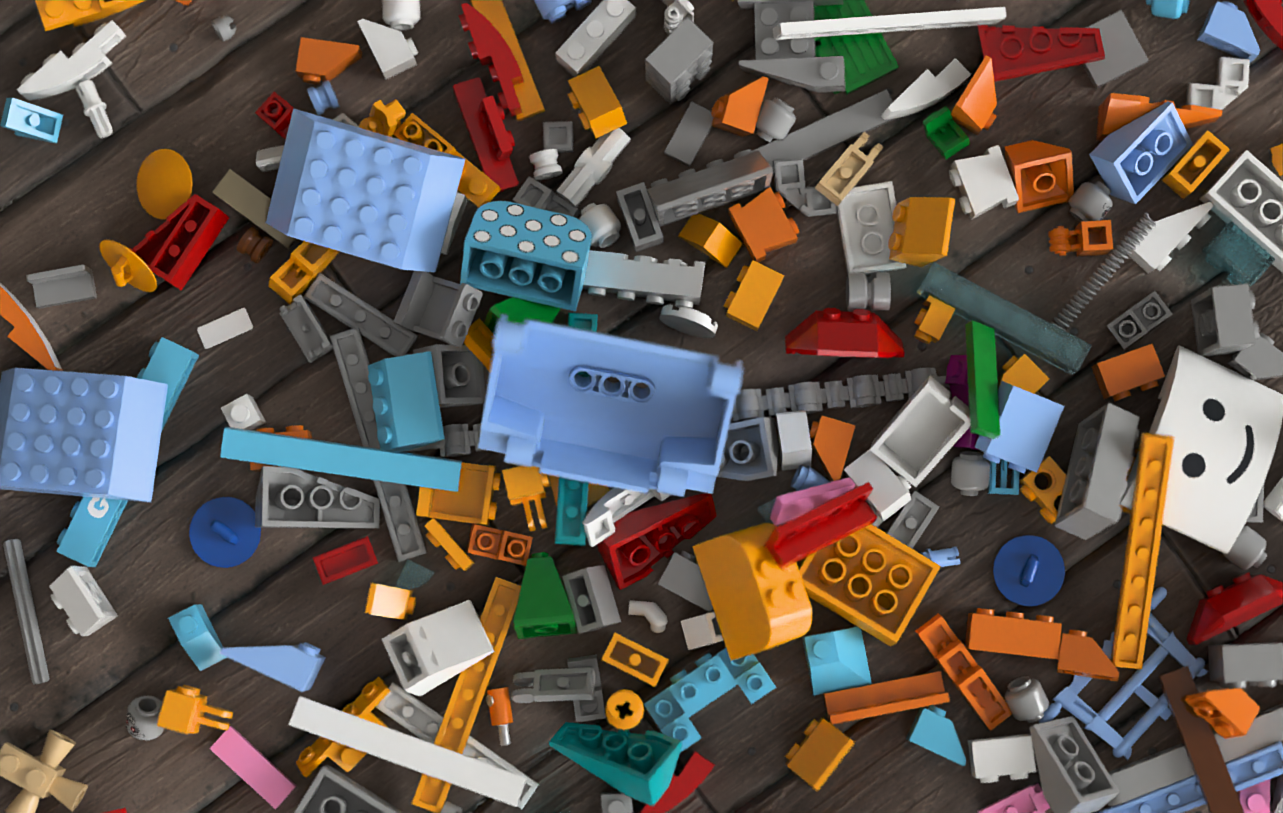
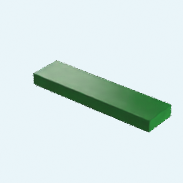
M972 320L965 324L970 429L973 433L995 439L1001 436L995 329Z

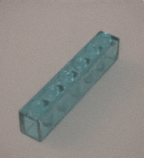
M935 262L929 267L916 292L925 298L930 295L955 308V314L969 321L973 320L994 328L995 335L1071 375L1079 371L1092 346Z

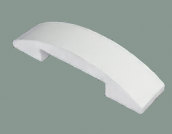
M614 487L593 506L583 522L588 544L594 547L615 533L614 523L652 497L655 496L663 501L671 495L657 492L654 489H648V493Z

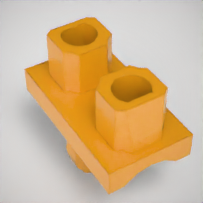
M397 99L387 105H384L379 100L372 105L369 117L360 122L359 128L392 137L394 132L401 126L400 119L405 117L406 112Z

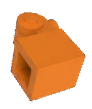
M1111 220L1082 221L1075 227V230L1069 231L1064 226H1057V228L1048 231L1049 243L1051 244L1049 251L1059 254V256H1065L1066 253L1077 251V256L1106 255L1113 250Z

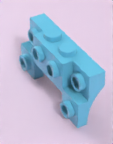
M724 648L713 657L708 652L695 661L697 665L695 669L689 673L683 669L670 678L673 684L643 703L662 734L682 742L680 753L702 738L689 717L736 685H739L750 703L753 704L776 688L754 654L731 661L727 648Z

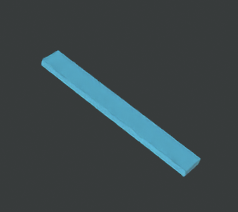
M225 427L223 430L220 458L458 492L462 467V461L232 427Z

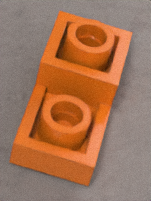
M472 524L466 553L526 566L533 537Z

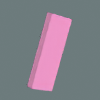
M849 477L777 496L770 519L774 525L786 523L853 490L855 483Z
M232 726L210 748L211 751L275 809L297 787L295 783Z

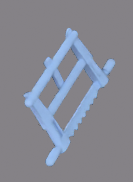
M1158 587L1153 592L1150 611L1154 610L1166 597L1167 590L1164 587ZM1150 612L1147 635L1159 647L1143 663L1142 669H1138L1098 713L1077 696L1092 678L1074 675L1072 683L1069 686H1065L1052 699L1055 701L1054 704L1051 703L1047 710L1043 712L1044 716L1039 720V723L1052 721L1061 712L1060 709L1063 707L1086 724L1084 729L1092 731L1113 747L1112 753L1114 757L1121 758L1124 756L1128 760L1132 754V745L1159 716L1166 721L1172 715L1164 693L1158 699L1141 685L1168 654L1181 666H1188L1193 679L1195 676L1201 677L1208 673L1204 669L1205 661L1200 657L1195 659L1175 637L1174 632L1169 633ZM1111 632L1110 640H1104L1102 650L1109 659L1112 654L1114 632ZM1134 692L1150 709L1124 737H1121L1106 722Z

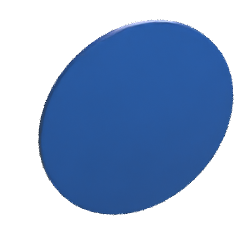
M219 497L206 502L197 510L190 524L189 537L195 553L203 561L215 567L228 568L245 562L253 555L260 542L261 528H255V512L248 504L232 497Z
M1024 535L1016 537L1002 546L994 561L993 575L999 591L1008 600L1022 606H1037L1048 602L1059 592L1065 577V565L1060 552L1052 543L1038 536Z

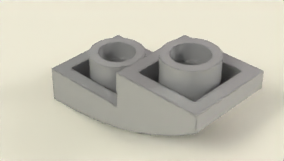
M1153 291L1109 323L1107 327L1123 349H1125L1170 317L1172 313L1157 292Z

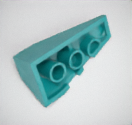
M565 722L549 740V745L628 797L654 806L670 785L682 742L656 731L646 730L645 734L629 733V729H619L617 732L602 730L599 725Z

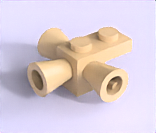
M49 730L42 754L38 756H32L8 742L4 743L0 750V776L23 788L5 809L6 813H35L40 798L52 795L70 811L73 812L77 808L87 791L88 785L63 778L62 776L66 769L59 766V763L76 744L74 740L57 731Z

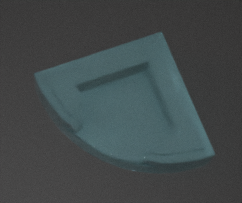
M408 559L395 586L402 589L418 588L426 584L435 572Z

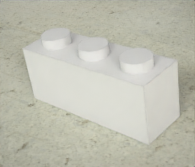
M603 0L556 51V61L574 77L585 73L636 17V7L628 0Z

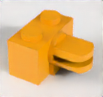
M519 466L502 470L510 503L512 506L523 504L530 532L536 531L530 502L535 501L541 528H548L541 500L546 498L545 488L551 487L548 474L540 473V467Z
M177 685V689L166 691L156 726L184 734L198 733L201 724L228 730L230 723L204 716V713L232 718L233 712L207 704L208 696L200 694V688L190 685Z

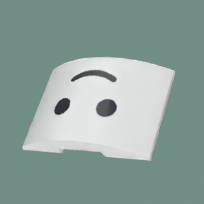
M1179 345L1158 399L1161 402L1149 433L1172 435L1174 437L1162 524L1227 554L1244 527L1268 473L1282 424L1283 394ZM1139 451L1127 481V489L1120 505L1128 509H1132Z

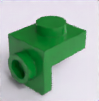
M947 106L939 111H934L923 121L926 137L946 160L970 145L969 137L952 119L951 111Z

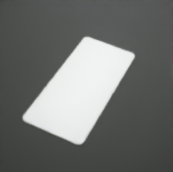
M242 308L198 327L197 331L205 349H208L253 329V325L246 309Z

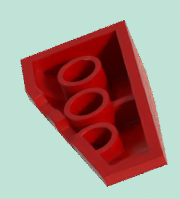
M701 493L632 511L614 523L616 532L598 543L597 547L619 590L647 577L654 571L651 567L663 556L668 559L675 553L672 549L684 538L691 539L717 517L712 494Z

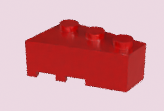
M196 194L166 217L168 220L156 230H151L144 235L146 238L133 249L129 248L146 263L152 273L181 291L230 218L219 208Z

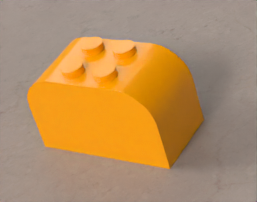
M771 523L754 525L692 546L731 661L802 637L811 626V604L797 563L795 562L780 569L764 546L777 527Z

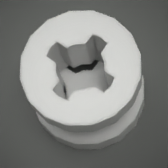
M557 149L542 150L529 156L530 162L535 167L533 172L535 180L549 179L562 174V168L557 164L556 160L558 158Z

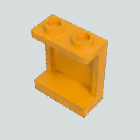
M462 462L458 492L420 487L416 516L489 526L490 520H495L497 502H492L494 490L499 491L501 473H496L497 467L493 465L487 466Z

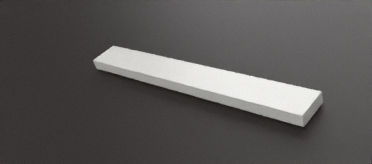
M1005 7L784 22L779 23L773 28V37L776 40L991 25L1005 19L1006 9Z
M301 696L298 698L289 722L290 726L517 807L527 779L521 775Z

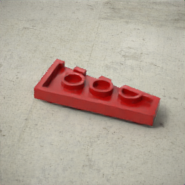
M977 25L983 59L987 55L992 60L994 82L1105 59L1099 28L1061 27L1060 29H1047L1038 26L1015 28V26L1003 25L1002 27Z

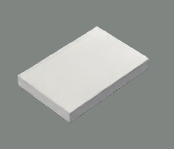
M892 181L854 187L839 206L836 205L847 273L864 272L867 275L873 272L893 271L907 267L906 263L889 259L890 249L888 242L894 230L895 221H893L892 216L896 207Z

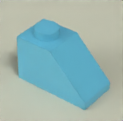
M195 604L168 618L182 647L200 671L228 658L220 654L223 646L202 604Z
M930 705L928 709L920 707L906 739L965 766V755L952 721L945 718L946 711Z

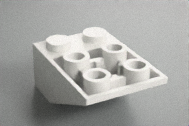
M471 600L410 622L382 639L404 691L417 696L424 695L494 652Z

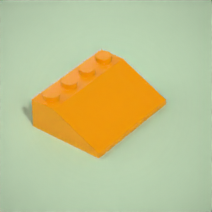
M870 524L805 557L798 569L809 598L891 647L898 642L941 566Z

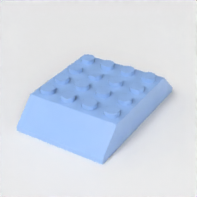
M293 109L266 223L289 237L398 269L436 272L465 158Z
M12 368L2 371L0 380V489L151 502L168 385L121 375Z

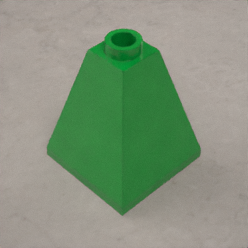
M512 297L493 305L488 311L484 324L495 335L501 314L508 315V322L524 324L525 318L553 323L562 308Z
M545 552L534 553L530 559H527L514 616V628L518 639L577 634L574 613L552 557H549V554Z

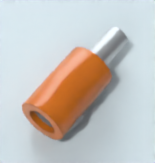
M508 687L486 690V702L489 706L491 725L498 726L501 746L510 745L508 724L514 721Z

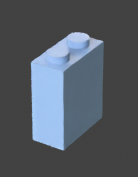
M1001 381L998 389L1001 436L991 439L979 435L975 448L984 452L983 458L997 464L1003 459L1009 462V468L1018 472L1025 473L1026 469L1037 472L1064 406Z

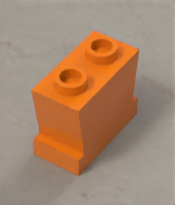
M771 187L744 207L737 203L728 209L731 221L752 260L756 262L764 260L767 255L766 252L794 244L798 239L796 234L799 233V229L794 219L786 217L783 208L786 207L780 193L778 191L774 193Z

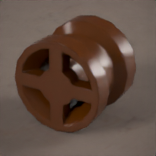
M251 227L240 239L236 250L241 254H248L251 261L258 264L270 250L273 240L268 236L262 237L256 228Z

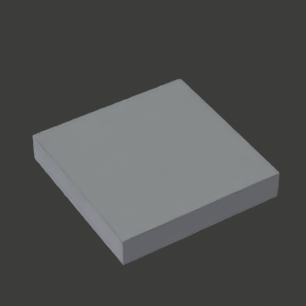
M1122 10L1086 27L1100 29L1105 53L1104 60L1082 64L1095 89L1149 61Z

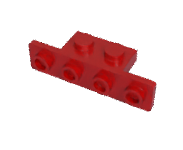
M478 77L455 84L453 91L483 173L501 188L499 192L517 187L518 180L509 158L513 151L512 147H515V141L511 131H506L502 121L505 120V114L501 104H496L493 95L487 97L481 79Z

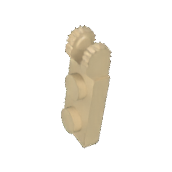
M865 132L854 144H850L815 187L816 190L837 206L874 163L873 160L883 149V146L878 143L871 149L868 156L861 152L859 149L866 144L869 137Z

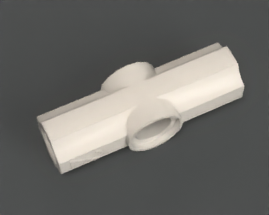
M620 128L600 136L592 147L589 146L578 158L574 165V170L557 189V194L575 207L580 205L595 184L598 185L607 176L613 167L612 163L628 145L631 138Z

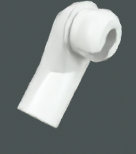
M629 601L628 615L645 616L650 623L651 631L654 633L665 631L666 624L668 623L667 616L655 602Z

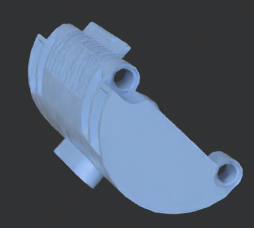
M501 314L495 332L493 344L495 349L478 449L504 453L505 463L525 467H540V473L643 493H648V489H654L660 493L684 497L685 489L713 493L736 395L738 396L743 374L741 360L736 359L733 365L718 363L719 356L527 318H525L524 324L508 322V315ZM585 371L590 376L582 377L577 372ZM615 377L619 382L612 383L606 378ZM645 383L649 387L639 388L636 386V384Z

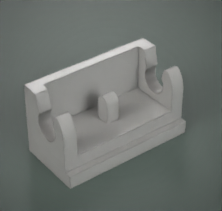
M300 294L293 298L294 302L288 306L283 305L279 310L287 327L307 360L311 363L333 350V345L307 300Z

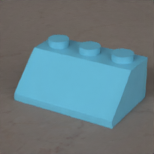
M431 352L387 358L368 365V379L371 384L373 411L375 412L377 439L380 449L397 452L410 451V449L420 448L444 440Z

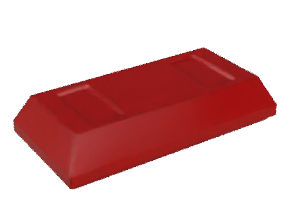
M368 536L312 557L323 585L379 564Z

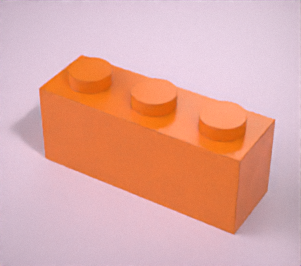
M977 608L976 614L968 613L965 647L967 649L1059 659L1062 624L1054 623V617L1036 615V620L1024 619V613L1006 611V617L994 616L995 610Z

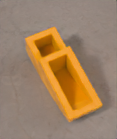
M303 241L291 253L290 258L270 277L269 287L289 305L294 302L293 298L302 294L340 251Z

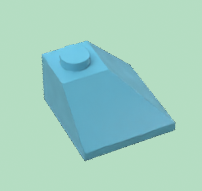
M856 626L802 637L813 696L872 684L862 631L859 627Z

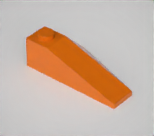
M1110 93L1099 106L1097 140L1103 141L1112 132L1168 102V100L1149 103L1150 97ZM1183 105L1181 109L1175 108L1185 129L1213 123L1222 116V110L1208 107Z

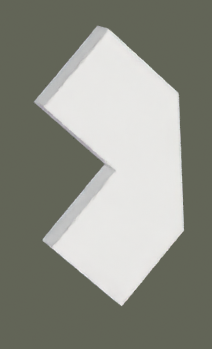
M1220 57L1218 59L1217 85L1189 83L1187 85L1186 105L1219 110L1224 109L1248 88L1250 59Z

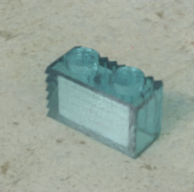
M1232 221L1226 223L1202 250L1207 255L1205 260L1214 268L1219 269L1221 267L1229 274L1228 280L1233 285L1249 284V288L1255 284L1275 261L1274 257L1253 241L1251 237L1239 229Z

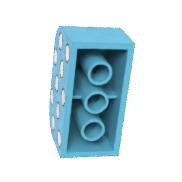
M508 201L486 203L475 212L464 242L460 285L465 283L476 289L576 312L587 270L592 239L591 231L584 222L569 215Z

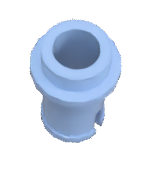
M956 546L931 551L929 548L925 552H921L923 556L941 567L960 564V558H956V556H959Z

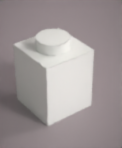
M248 394L221 407L225 418L232 428L254 430L266 423L254 398Z

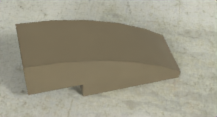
M229 169L212 193L289 249L296 238L289 237L266 223L271 199Z

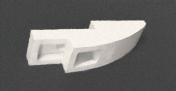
M113 20L108 24L100 25L94 32L95 36L87 43L79 44L73 50V55L70 58L61 50L57 54L54 53L44 60L43 66L36 73L28 74L21 81V86L17 91L27 100H35L58 95L76 88L81 82L92 79L112 64L105 54L126 36L125 33Z

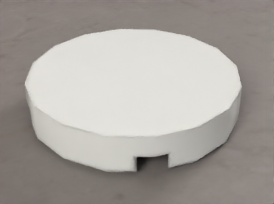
M672 304L663 306L659 319L669 327L701 338H713L715 336L718 324L717 322L711 324L712 319L708 315L685 306L679 307V310H672Z

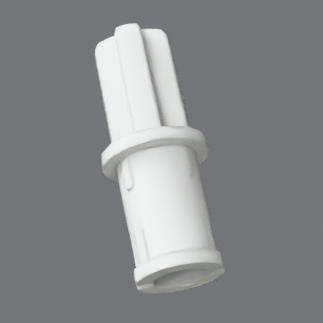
M92 80L81 82L75 89L85 108L83 111L85 116L90 117L99 138L112 135L113 128L105 113L107 106L101 101Z

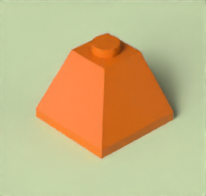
M987 55L951 112L952 119L956 123L976 135L983 128L988 131L997 115L992 113L997 106L992 60Z
M1035 140L1004 147L1005 163L1019 197L1018 202L1015 204L1017 213L1069 201L1070 197L1074 194L1072 152L1070 149Z

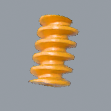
M618 690L607 701L605 708L606 717L610 724L616 728L623 730L631 729L642 719L644 712L643 701L632 690ZM626 701L630 703L629 709L633 712L632 714L626 713L623 717L619 715L620 709L616 708L618 704L623 705Z

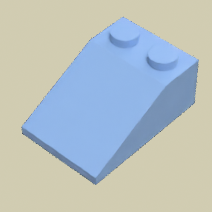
M1168 101L1109 134L1089 155L1105 185L1111 190V196L1136 204L1186 153L1193 143L1173 103Z
M300 642L299 645L222 648L220 654L301 692L311 690L326 658L319 654L320 648L307 642Z

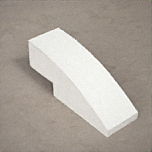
M956 58L936 77L927 69L883 112L881 117L884 120L900 118L931 107L951 95L972 74Z

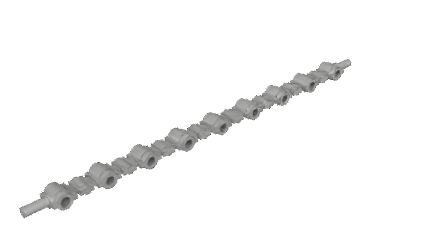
M918 368L905 371L906 379H901L900 373L883 375V381L881 382L878 381V374L860 375L847 378V386L842 385V380L824 382L825 388L820 389L819 382H801L788 385L789 393H784L783 387L766 389L765 396H761V389L739 390L738 396L736 395L731 415H733V422H741L764 417V411H768L769 416H776V413L787 412L786 408H791V411L806 410V414L823 411L822 404L826 403L827 409L845 407V401L850 402V408H864L881 404V397L884 396L886 402L904 400L903 394H908V399H910L929 375L944 387L950 386L945 384L946 375L937 376L935 368ZM482 423L474 424L473 431H469L468 424L443 426L444 440L420 448L410 449V452L440 448L441 457H457L471 454L470 446H475L476 452L487 451L478 449Z

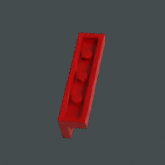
M867 482L776 527L764 546L780 569L872 524L877 516L865 500L873 491V487Z

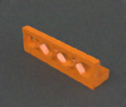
M941 671L823 694L830 724L950 702L949 694L944 689Z

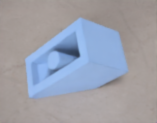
M1217 1L1211 7L1197 40L1238 58L1250 59L1251 63L1259 55L1260 48L1245 12L1238 10V7L1233 3Z

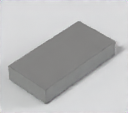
M691 101L664 154L690 167L712 127L713 117L711 111Z

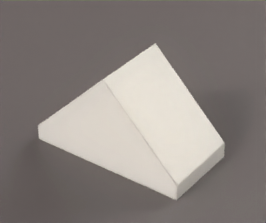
M806 410L776 413L781 470L798 469L800 465L811 467L812 446Z

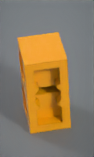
M1048 456L1042 460L1037 472L1030 470L1019 480V483L1022 485L1020 490L1023 495L1031 502L1035 500L1042 508L1039 511L1048 523L1052 524L1055 523L1058 513L1054 506V501L1056 497L1062 496L1066 474ZM1039 473L1045 475L1048 479V486L1045 490H1041L1035 485L1034 480Z

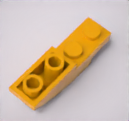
M36 0L35 3L44 30L48 31L70 24L76 27L121 12L146 0Z
M411 113L393 134L397 139L465 158L414 113ZM465 158L457 192L465 195L471 203L479 208L489 203L501 188Z

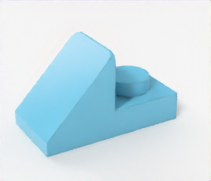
M6 98L0 126L15 131L14 134L18 136L57 143L63 115L15 98Z

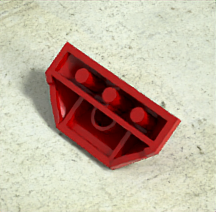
M825 308L823 311L816 310L785 336L786 354L799 353L802 355L904 358L905 354L902 340L875 312H870L866 309H855L853 312L840 311L837 308Z
M1249 572L1233 578L1234 584L1226 588L1221 584L1207 590V597L1201 599L1198 603L1186 639L1188 644L1198 645L1283 604V582L1261 574L1250 575Z

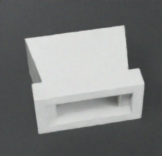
M999 145L988 148L982 156L954 160L952 163V170H949L950 179L954 187H959L962 195L959 198L961 208L964 214L969 213L971 220L1001 203L1003 208H1007L1018 202L1019 197Z

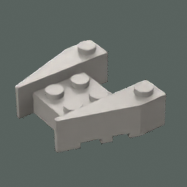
M737 0L740 9H755L756 60H739V66L742 71L761 77L765 76L785 84L806 88V90L813 92L845 91V61L843 56L815 57V37L776 40L773 37V28L779 23L815 20L814 6L841 5L843 0Z

